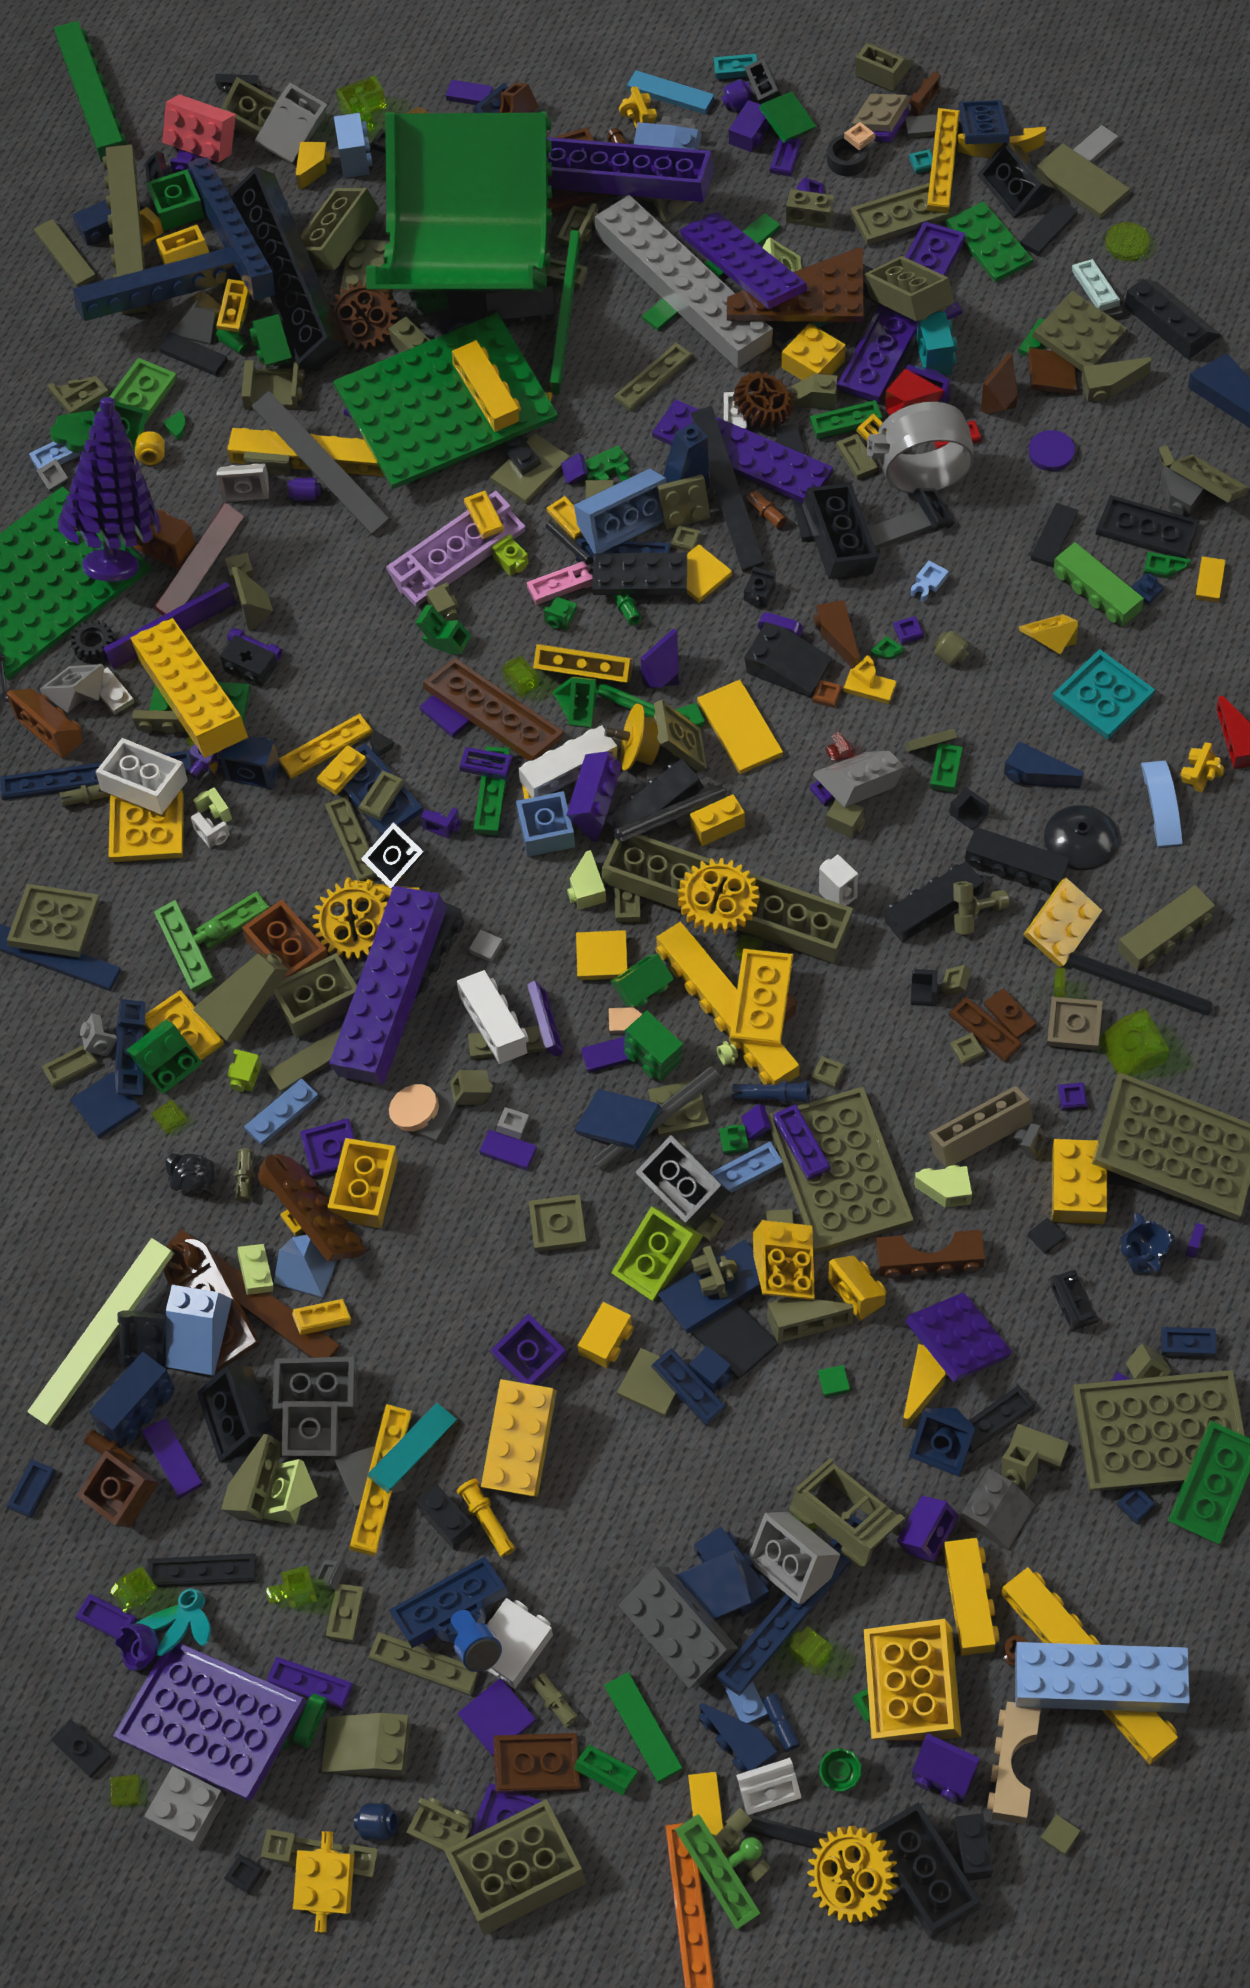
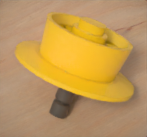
M635 704L628 715L624 730H614V728L606 727L604 736L622 740L621 764L623 770H630L635 761L646 765H651L654 762L660 746L657 739L659 734L658 726L653 717H644V709L641 704Z

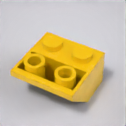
M198 225L156 239L163 264L209 253Z

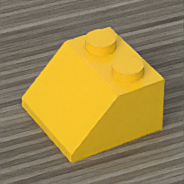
M854 1255L832 1259L829 1261L828 1282L845 1303L853 1305V1314L859 1321L885 1305L886 1290L880 1281L877 1280L875 1282L870 1276L871 1272L863 1261L859 1262Z

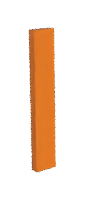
M684 1823L665 1825L685 1988H714L700 1870L675 1831L676 1828Z

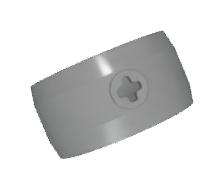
M923 402L902 408L890 415L882 423L878 434H870L867 439L866 451L868 457L880 459L882 470L889 484L897 490L907 493H914L917 488H935L936 491L950 487L969 473L974 461V447L969 425L963 413L958 408L947 403ZM928 442H950L937 450L923 454H901L914 446Z

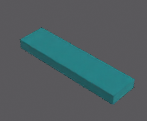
M436 1403L369 1472L368 1477L385 1492L389 1493L448 1432L457 1419Z

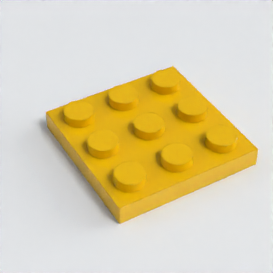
M183 790L179 791L162 815L117 796L110 795V862L183 858Z

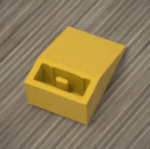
M762 1220L753 1232V1257L762 1294L814 1300L812 1226Z

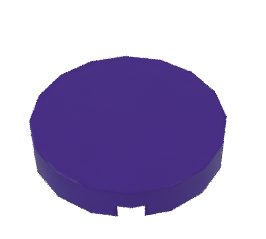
M1057 430L1040 432L1032 438L1029 444V458L1036 467L1042 470L1059 471L1065 469L1071 464L1075 454V445L1072 439L1065 433Z

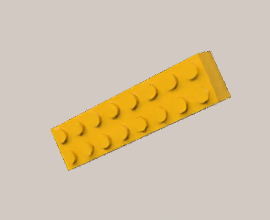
M173 618L162 621L160 624L130 637L139 661L204 758L248 738L240 714Z

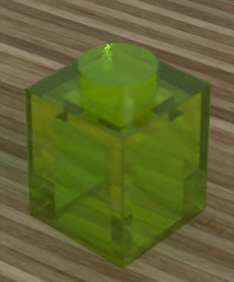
M521 655L507 661L501 667L503 680L520 698L539 686L538 673Z
M143 1566L120 1577L110 1592L124 1613H127L147 1602L157 1587Z

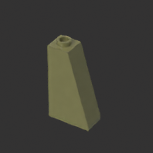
M258 953L197 1004L193 1010L226 1041H239L288 969L282 964V959L273 953Z

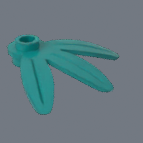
M192 1588L186 1589L178 1598L179 1605L164 1609L136 1622L147 1625L154 1631L172 1624L158 1646V1656H162L172 1650L183 1639L190 1624L192 1634L200 1646H204L209 1642L211 1625L207 1616L201 1610L205 1604V1596L201 1591Z

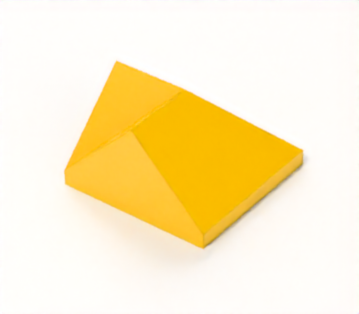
M1061 614L1019 626V630L1061 655L1065 647L1076 644L1078 621Z

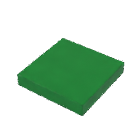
M793 92L767 101L759 107L783 143L809 133L816 127Z

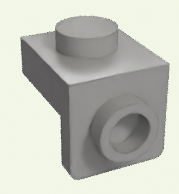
M91 1013L87 1022H84L81 1026L80 1036L83 1039L84 1051L108 1056L117 1042V1036L104 1033L101 1015Z

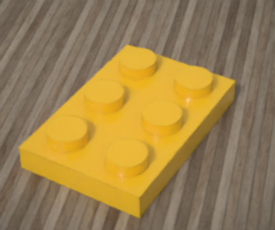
M1065 878L1061 880L1023 935L1057 966L1061 967L1065 965L1070 953L1074 952L1102 910L1070 880Z

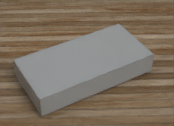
M1101 125L1073 150L1093 163L1118 141V136Z

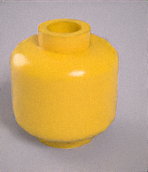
M151 431L140 434L136 439L135 445L137 460L142 464L151 466L162 461L165 453L163 437Z

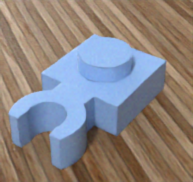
M928 561L916 576L917 583L912 585L910 595L914 596L916 592H922L921 601H926L929 590L936 593L947 579L949 571Z

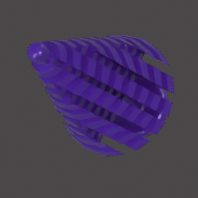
M104 397L100 400L101 410L96 412L93 419L94 425L90 428L89 440H86L84 445L86 452L82 451L80 462L76 467V475L73 477L70 486L71 494L67 495V504L64 501L62 512L59 515L58 528L67 539L79 544L76 532H80L87 546L101 548V541L96 533L101 534L103 537V549L101 548L87 554L82 561V568L88 577L109 582L129 579L139 570L137 558L132 553L119 549L121 548L119 537L126 548L137 546V540L132 531L136 530L142 542L145 543L153 539L152 530L148 524H152L157 534L162 527L160 517L156 511L150 491L146 486L147 483L142 475L136 455L131 449L132 445L127 437L126 429L121 424L120 414L114 410V399Z

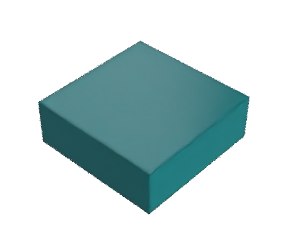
M930 149L909 154V160L915 174L931 171L933 155Z

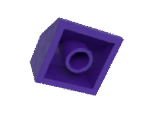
M927 1733L912 1770L911 1778L922 1789L930 1790L933 1788L941 1792L940 1796L949 1802L956 1803L958 1800L963 1803L976 1776L980 1758Z

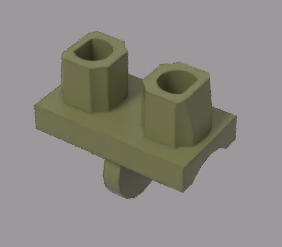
M711 1246L704 1247V1255L691 1260L696 1276L708 1272L711 1274L710 1277L699 1280L704 1297L717 1293L720 1299L728 1297L724 1288L723 1278L726 1277L727 1281L734 1279L733 1274L738 1270L737 1263L734 1260H727L726 1256H721L719 1258L720 1263L717 1264Z

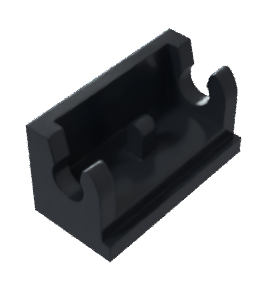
M1076 1270L1052 1276L1050 1287L1071 1332L1097 1323V1315L1093 1311L1082 1288Z

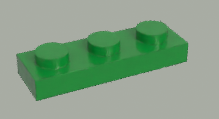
M876 400L810 416V423L816 439L857 430L873 413L882 421V415Z

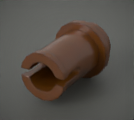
M618 128L611 129L608 132V142L627 144L623 138V132Z

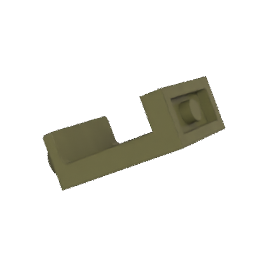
M245 360L241 395L244 409H253L252 405L268 391L286 409H298L299 401H303V388L300 387V383L305 381L304 369H300L296 361H294L293 369H256L254 360Z

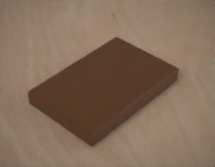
M577 1733L493 1736L496 1794L578 1791L581 1789L580 1772L574 1770L576 1761L579 1758Z

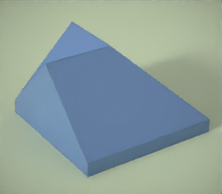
M307 1235L292 1237L279 1250L274 1285L323 1298L337 1260L327 1262Z

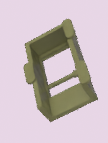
M831 1458L795 1488L790 1505V1511L805 1524L813 1525L815 1523L842 1545V1554L858 1567L866 1566L870 1560L873 1548L891 1532L896 1536L900 1534L905 1519L901 1514L897 1515L836 1466ZM826 1480L855 1504L847 1512H843L841 1517L811 1494ZM860 1508L870 1516L854 1529L844 1520H848L850 1515Z

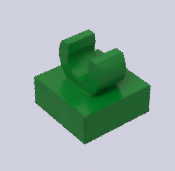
M730 1125L727 1128L719 1129L723 1155L749 1151L744 1125Z

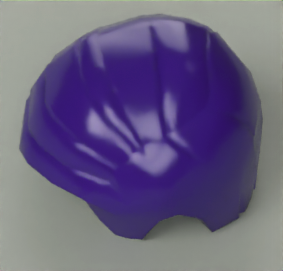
M140 1623L124 1625L120 1628L122 1631L121 1635L115 1639V1645L121 1649L122 1658L127 1668L131 1671L141 1670L148 1666L157 1655L159 1638L155 1631L147 1625Z

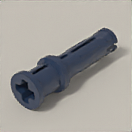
M782 1081L780 1084H733L732 1092H735V1094H732L733 1100L767 1099L780 1100L782 1103L803 1101V1103L809 1104L811 1099V1085L809 1081H804L803 1083Z

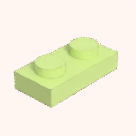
M264 1244L238 1247L237 1253L247 1295L273 1292V1282Z

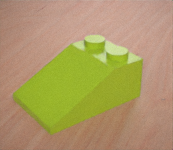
M651 1206L611 1273L650 1300L655 1301L658 1293L664 1290L689 1260L703 1235L664 1209Z

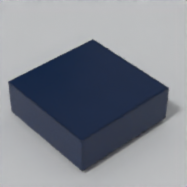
M1139 1487L1132 1488L1117 1502V1506L1135 1524L1144 1518L1156 1505Z

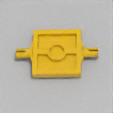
M322 1831L321 1849L314 1851L297 1850L293 1909L308 1910L316 1914L314 1932H327V1915L350 1913L354 1854L340 1853L333 1850L334 1832Z

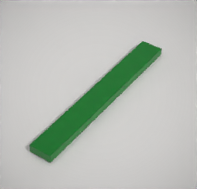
M764 213L742 232L758 245H761L780 229V224ZM710 260L704 263L719 279L726 275ZM662 298L642 315V320L659 331L679 313Z
M571 230L550 380L552 394H560L580 249V232L576 230Z

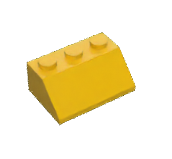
M345 1138L328 1210L357 1225L382 1228L399 1160L396 1146Z

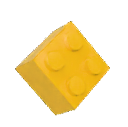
M809 323L782 351V368L801 380L813 374L832 375L845 362L846 345Z

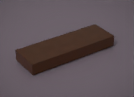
M967 997L949 1012V1016L967 1032L973 1033L979 1042L1004 1063L1022 1047V1043Z

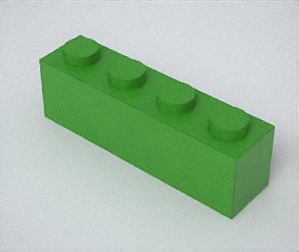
M1076 542L1055 558V575L1060 580L1068 582L1077 594L1085 596L1094 608L1102 610L1111 622H1116L1123 627L1142 611L1144 598Z

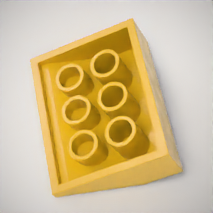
M946 1619L864 1629L872 1740L924 1741L927 1733L941 1740L962 1737L953 1628Z

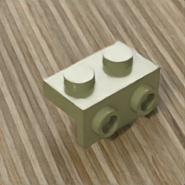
M592 203L589 210L573 205L557 237V243L569 247L571 230H576L580 232L579 250H583L585 243L591 239L592 229L595 226V216L599 214L597 204Z
M429 1797L428 1801L423 1798L419 1799V1808L406 1832L408 1836L444 1852L445 1849L467 1839L473 1826L471 1821L468 1820L469 1816L457 1809L451 1812L443 1808V1803Z

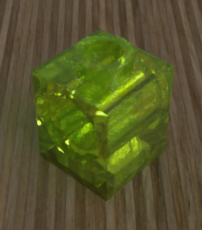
M809 1626L803 1632L798 1630L789 1642L791 1644L790 1655L814 1675L819 1672L833 1655V1646Z

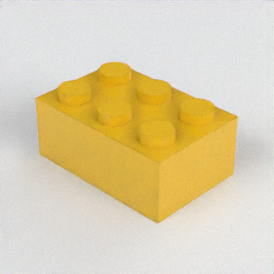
M1054 1139L1052 1148V1222L1105 1223L1107 1214V1170L1092 1164L1098 1140Z

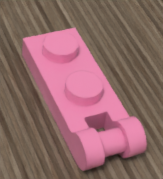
M580 562L527 582V588L535 604L538 605L578 589L591 587L593 574L589 573L590 568L588 565Z

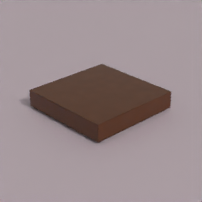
M1030 348L1028 351V365L1031 389L1075 394L1077 388L1074 365L1053 351Z

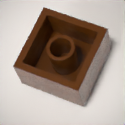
M105 1450L76 1496L115 1526L130 1528L159 1482L121 1453Z

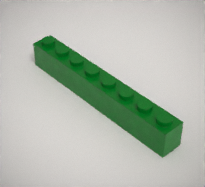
M78 21L54 27V31L98 156L102 162L103 157L106 156V147L127 145L124 133H119V131H122L119 119H114L113 117L116 116L113 103H108L111 100L107 87H102L105 85L102 73H97L100 70L97 59L91 57L94 56L91 43L86 44V41H89L85 28L81 29Z

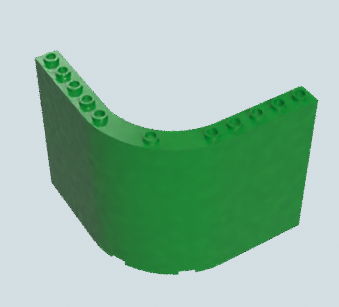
M541 111V113L399 114L385 112L386 235H390V244H385L384 264L381 267L376 265L366 266L367 289L376 292H542L543 288L547 287L546 266H550V253H547L548 222H552V208H548V199H552V186L548 185V176H552V163H548V153H552V141L548 140V130L552 129V119L548 117V113L546 111Z

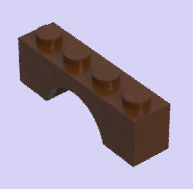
M515 82L501 93L499 113H533L539 107L529 84Z
M981 1230L956 1231L947 1247L933 1253H924L912 1248L903 1236L876 1237L879 1276H885L889 1279L898 1278L901 1274H911L912 1276L920 1277L926 1275L927 1272H938V1274L947 1275L954 1270H964V1272L973 1273L984 1268L985 1255Z

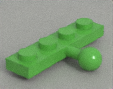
M176 900L154 911L192 992L195 993L215 982L198 944L209 938H221L225 932L223 923L219 920H211L206 924L203 931L193 935Z
M699 1814L676 1828V1833L734 1927L738 1929L760 1914L759 1910L733 1868L745 1860L755 1861L760 1858L763 1852L761 1842L753 1837L746 1838L741 1843L740 1850L726 1858Z

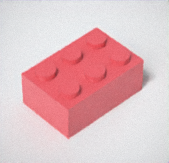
M179 94L166 101L162 143L220 162L232 153L236 114Z

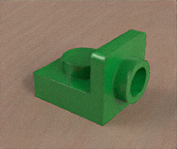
M555 597L550 608L545 607L543 611L544 622L552 628L566 630L578 608L577 604Z

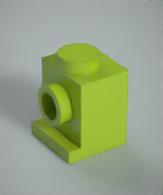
M511 534L492 546L493 559L510 576L516 572H522L529 564L528 554L513 540Z
M235 1049L233 1052L235 1063H231L228 1070V1077L231 1080L230 1088L238 1092H243L244 1090L252 1092L262 1066L259 1055Z

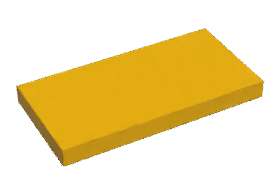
M741 680L697 697L699 706L739 774L783 756L782 749Z
M743 949L730 1033L731 1042L781 1047L793 954Z

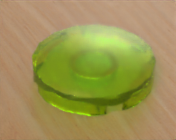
M1121 222L1113 225L1105 236L1106 250L1114 258L1122 261H1134L1138 257L1144 256L1150 244L1149 234L1146 229L1132 222Z

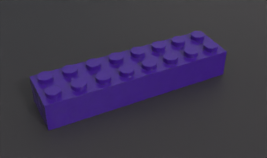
M548 137V140L552 141V153H548V163H552V176H548V185H551L552 189L704 202L714 172L712 153L708 150Z
M393 886L329 1062L338 1076L384 1085L447 910V906L440 894Z

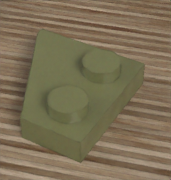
M97 376L87 377L83 380H69L68 385L56 387L54 383L47 385L49 392L68 414L83 412L100 402L102 398L110 396L108 389Z

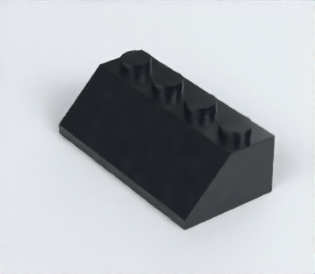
M1142 279L1127 290L1125 308L1187 360L1221 336L1217 330L1157 281Z

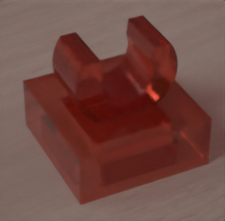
M840 731L831 735L835 744L827 746L825 750L832 761L842 757L846 760L855 756L848 741Z

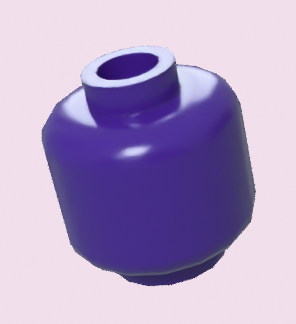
M738 79L724 87V96L721 98L726 109L731 107L734 112H738L743 109L748 100L752 101V98L755 96L748 81L744 82Z

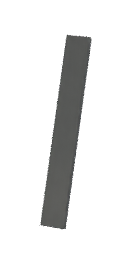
M270 391L252 405L253 409L372 536L390 521L382 510Z

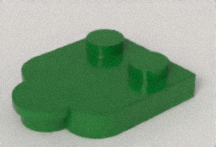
M86 411L58 416L55 425L50 429L52 441L64 445L72 452L80 453L83 450L86 452L84 445L86 440H89V431L95 416L94 412Z

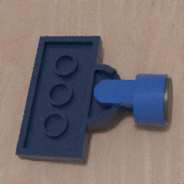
M483 1557L391 1608L389 1611L411 1648L437 1635L441 1640L454 1642L455 1652L468 1670L482 1672L495 1665L502 1653L501 1643L491 1628L485 1624L487 1617L485 1607L509 1595L487 1558Z

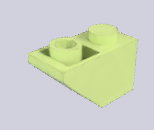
M951 1165L940 1170L927 1168L915 1173V1188L943 1207L971 1204L972 1191L967 1166Z

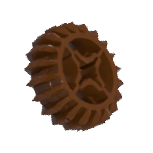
M759 371L754 374L750 372L746 377L743 376L734 389L732 400L734 401V408L738 409L737 415H743V421H750L751 426L756 424L759 426V429L765 426L769 430L772 427L784 424L792 413L794 400L792 399L793 393L789 392V386L783 385V379L777 380L775 375L769 376L767 371L763 375Z

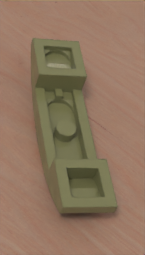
M267 1829L261 1858L296 1868L297 1850L314 1851L321 1849V1841L296 1837L294 1833ZM333 1843V1850L340 1853L354 1854L353 1877L373 1879L378 1849L354 1844L345 1846Z

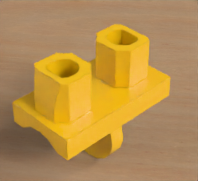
M631 87V96L628 99H623L622 104L619 106L620 114L623 117L632 118L636 129L638 122L655 123L657 117L656 110L647 109L651 103L649 93H640L638 87Z
M1206 742L1202 749L1191 748L1188 759L1190 764L1195 766L1194 768L1183 767L1180 774L1183 783L1193 785L1195 791L1201 793L1207 780L1212 781L1214 777H1221L1225 771L1223 765L1220 764L1221 759L1216 757L1211 751L1212 743Z

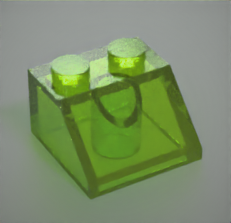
M1146 1008L1122 1017L1099 1037V1044L1117 1075L1120 1072L1132 1077L1167 1062L1169 1047Z

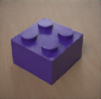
M529 1313L490 1350L493 1358L517 1382L537 1386L567 1358L566 1350Z

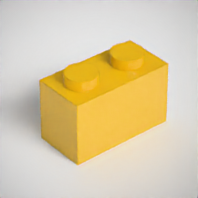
M734 794L690 814V828L701 846L745 827V812Z
M603 1302L578 1344L579 1355L605 1368L608 1367L610 1362H615L621 1352L619 1346L623 1339L627 1341L632 1334L634 1327L632 1326L631 1315Z

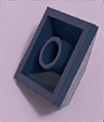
M925 1408L909 1457L960 1476L976 1428L957 1408Z

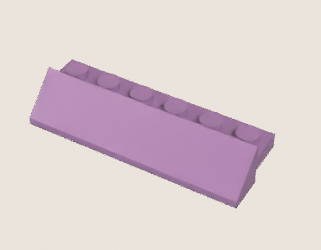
M494 491L488 497L504 526L503 532L482 539L467 510L386 566L400 594L405 595L415 607H418L427 600L426 591L446 582L448 585L491 556L492 546L509 534L513 536L514 540L525 532V525L511 512V506L497 491Z

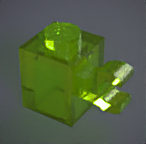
M308 1565L281 1572L283 1584L265 1588L270 1604L278 1603L287 1598L290 1607L293 1608L317 1601Z

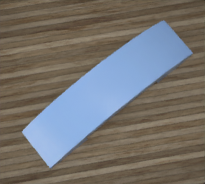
M1165 760L1141 763L1154 818L1157 847L1182 845L1177 799L1167 762Z

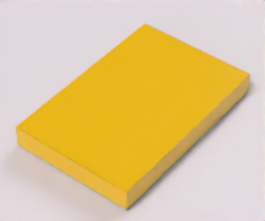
M181 990L145 1014V1027L149 1032L167 1019L176 1026L200 1060H203L224 1045V1041L215 1030L193 1010L195 1006Z

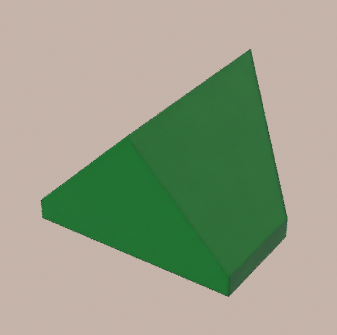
M571 677L552 691L567 717L568 725L592 727L598 698L596 679Z

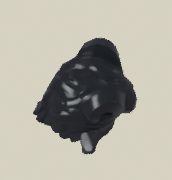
M170 1154L166 1160V1171L171 1178L170 1188L175 1191L184 1190L186 1192L205 1193L214 1196L216 1193L212 1187V1183L215 1181L213 1178L214 1165L212 1161L207 1159V1157L197 1154Z

